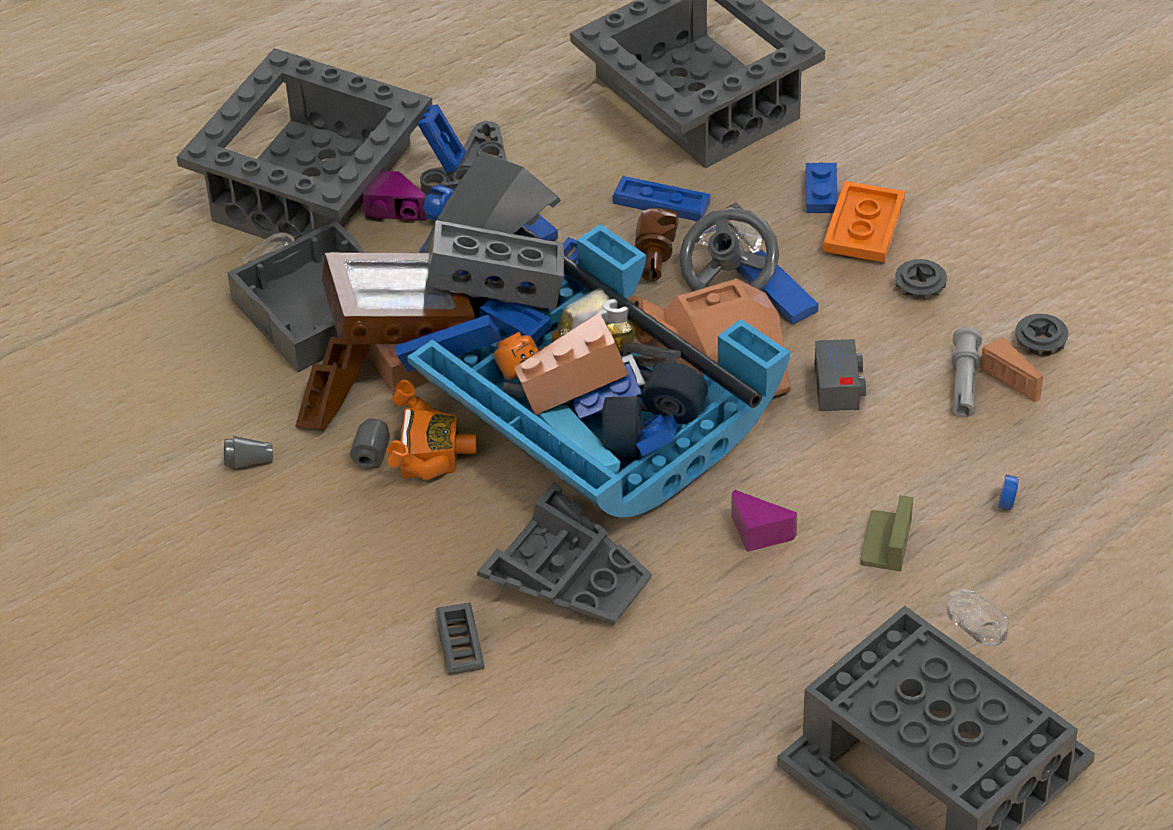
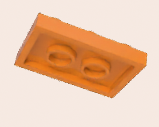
M844 181L823 242V252L885 263L904 205L905 191Z

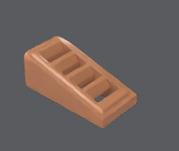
M1001 337L982 348L981 369L1034 402L1041 399L1043 375L1005 338Z

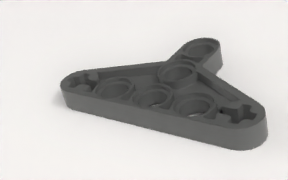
M483 121L476 124L463 147L466 154L455 171L446 173L443 167L424 171L420 176L421 191L425 193V196L427 194L439 196V194L430 192L431 188L436 186L427 184L431 181H440L442 183L439 185L455 190L460 183L458 179L466 174L482 151L498 154L496 157L507 160L500 127L491 121ZM485 136H489L491 141L485 142Z

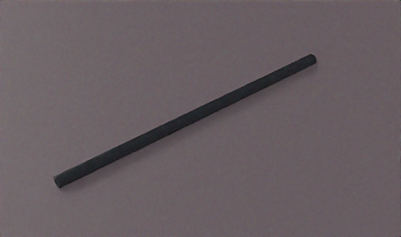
M524 226L514 233L515 235L541 239ZM564 255V275L603 303L607 300L615 299L617 301V309L622 307L628 308L627 320L668 349L681 351V358L749 407L755 408L762 400L761 393Z

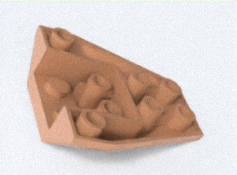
M737 278L679 295L664 310L665 321L677 328L678 335L717 363L718 335L740 319L784 347L779 313L766 293ZM681 357L677 358V363L685 364L695 369L699 374L704 376L702 372L697 370L695 367L690 365ZM787 368L774 396L790 391Z

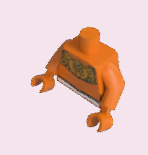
M401 380L395 387L396 392L392 396L394 404L397 406L407 404L409 406L408 409H404L401 441H392L386 452L389 455L387 458L389 466L392 468L401 467L402 478L420 477L424 480H430L441 474L453 473L457 468L458 454H477V434H459L458 418L455 415L446 414L432 407L419 396L413 397L415 387L410 381Z

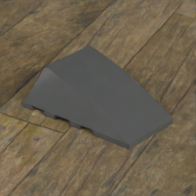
M482 151L461 179L437 220L514 234L526 223L531 226L540 219L538 213L546 206L550 205L553 208L561 200L524 167ZM434 226L421 253H429Z
M554 481L535 503L533 518L505 552L496 549L477 571V576L614 625L649 582L652 574L621 544L616 545L607 537L608 532L599 523L595 525L583 514L584 509L575 500L572 502L562 494L563 489Z

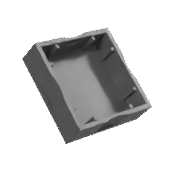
M337 220L299 237L282 249L262 255L227 273L232 301L297 372L324 360L330 337H338L322 282L325 253H364L360 244ZM352 287L357 306L362 309H379L381 304L405 298V291L402 287Z

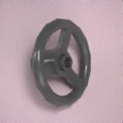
M727 208L712 211L696 221L683 239L679 254L682 276L691 290L696 291L709 287L707 285L721 270L730 271L738 268L740 265H745L761 270L756 279L749 283V285L762 291L776 271L779 259L777 236L767 221L749 210ZM728 221L745 222L757 229L765 241L767 256L764 257L744 251L737 235L730 231ZM715 225L717 232L710 237L708 242V251L712 260L696 275L692 263L695 243L705 230Z

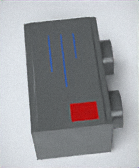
M855 339L815 341L814 365L819 411L859 410L860 396H866L865 376H859V372H863L862 353H856Z

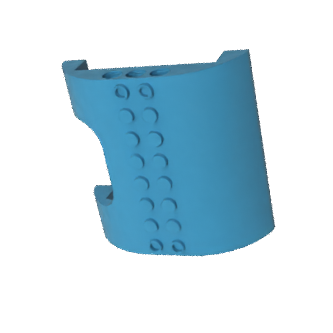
M601 224L577 239L578 265L626 299L631 297L643 273L646 254ZM567 276L563 278L556 310L534 308L551 318V329L535 342L537 348L553 343L552 340L561 337L558 334V329H560L565 316L602 310L603 302ZM740 319L718 335V364L761 393L762 400L755 408L749 407L704 375L703 377L708 384V394L698 417L692 422L678 424L672 442L644 456L640 452L638 457H616L620 461L619 472L616 473L537 417L527 398L509 396L503 392L504 382L520 384L518 378L514 380H506L493 356L494 352L498 349L497 343L454 356L432 339L407 356L408 363L415 371L603 511L617 517H630L645 513L674 496L720 461L747 435L768 407L777 391L790 359V351L744 320ZM605 322L609 331L623 346V342L616 335L617 324ZM497 327L501 341L512 336ZM631 353L633 356L642 357L637 353ZM637 365L639 370L650 372L653 370V367ZM562 403L558 405H567L571 409V411L578 417L573 404ZM641 411L642 426H644L643 423L655 415L651 412ZM603 413L582 421L603 443Z

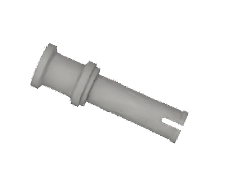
M971 327L960 328L953 334V343L956 346L951 361L956 369L953 413L962 418L968 417V408V414L970 416L974 414L975 373L981 364V355L978 352V347L982 344V335L977 329Z

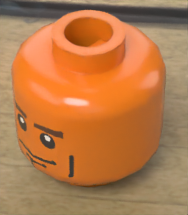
M518 332L497 343L498 349L494 352L493 356L506 380H514L518 378L514 367L539 352L531 336H522Z

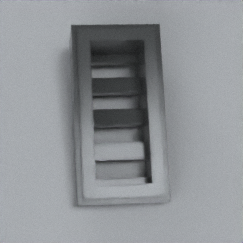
M471 602L436 608L435 619L449 675L484 669V661ZM465 622L466 625L462 627H455L449 629L447 628V625ZM468 633V637L450 640L449 637ZM471 645L469 649L452 651V647ZM471 655L474 657L472 661L455 663L454 658Z

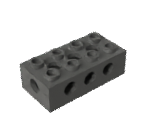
M436 220L428 257L427 287H432L441 292L454 291L465 293L475 298L488 297L498 299L503 303L515 302L526 304L536 309L549 308L556 310L564 277V243ZM457 270L463 271V272H465L466 274H465V275H459V274L455 273V271H457ZM492 276L498 279L497 281H491L488 277ZM520 283H528L529 287H524Z

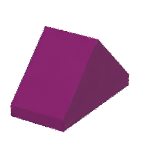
M737 490L733 491L731 517L747 552L795 539L797 535V512Z

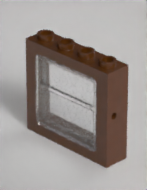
M325 253L322 282L340 344H402L473 320L475 315L467 294L454 291L441 292L426 286L429 253Z

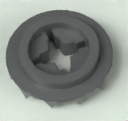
M914 259L903 263L897 269L895 274L896 287L901 288L903 295L912 294L914 300L918 296H924L928 300L931 294L940 295L941 289L946 288L947 275L945 270L933 261ZM918 275L926 283H920L919 280H916V276Z
M1032 314L1018 322L1015 336H1017L1018 345L1025 346L1027 352L1036 350L1041 356L1044 351H1047L1054 355L1056 349H1064L1066 340H1068V329L1064 322L1055 316ZM1048 331L1047 337L1042 336L1041 338H1036V335L1041 336L1043 333L1045 334Z

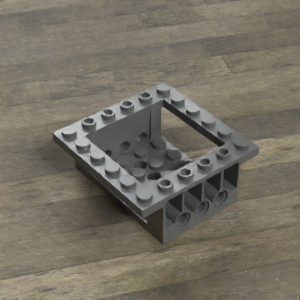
M635 0L570 32V42L596 63V77L705 168L800 119L802 71L825 60V50L761 0H715L777 49L747 66L707 35V0Z
M274 48L178 154L177 163L179 167L205 175L213 222L283 246H288L299 237L334 220H337L344 227L363 204V191L381 170L390 171L411 145L410 134L418 126L419 120H423V114L428 112L426 109L432 105V98ZM283 82L286 83L291 120L262 154L255 159L225 149Z
M904 606L804 689L803 735L777 756V766L860 830H922L833 762L860 740L947 805L945 830H1020L1094 762L1095 753L1076 740L1078 733L1076 727ZM916 690H918V691L921 693V694L918 695V696L909 697V696H911ZM933 710H945L949 713V716L937 718L930 712ZM962 731H973L978 734V737L975 739H965L959 733Z

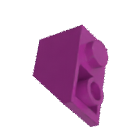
M381 170L363 191L365 218L427 220L423 209L425 193L399 171Z

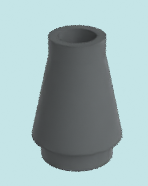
M233 436V439L224 440L225 466H233V469L273 461L272 442H262Z

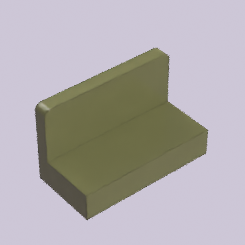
M900 495L896 513L878 510L870 512L860 558L862 566L894 571L902 570L912 521L913 497Z

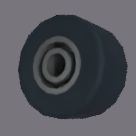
M663 362L656 365L651 371L642 392V401L646 408L654 415L661 414L665 417L672 413L677 424H686L695 420L700 414L708 394V384L701 374L685 364Z
M606 397L603 404L602 420L604 448L609 450L615 457H638L640 450L636 444L642 430L639 397Z

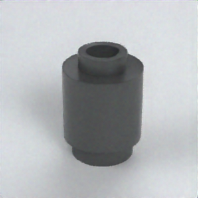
M370 418L358 427L350 456L360 467L376 468L382 464L390 440L387 424L379 419Z

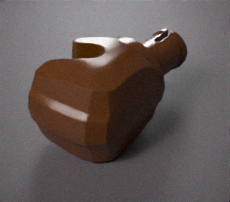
M648 208L638 218L635 248L646 254V263L641 276L649 281L650 271H653L652 281H657L661 278L662 263L670 259L673 253L672 242L675 240L679 223L677 212L662 208Z

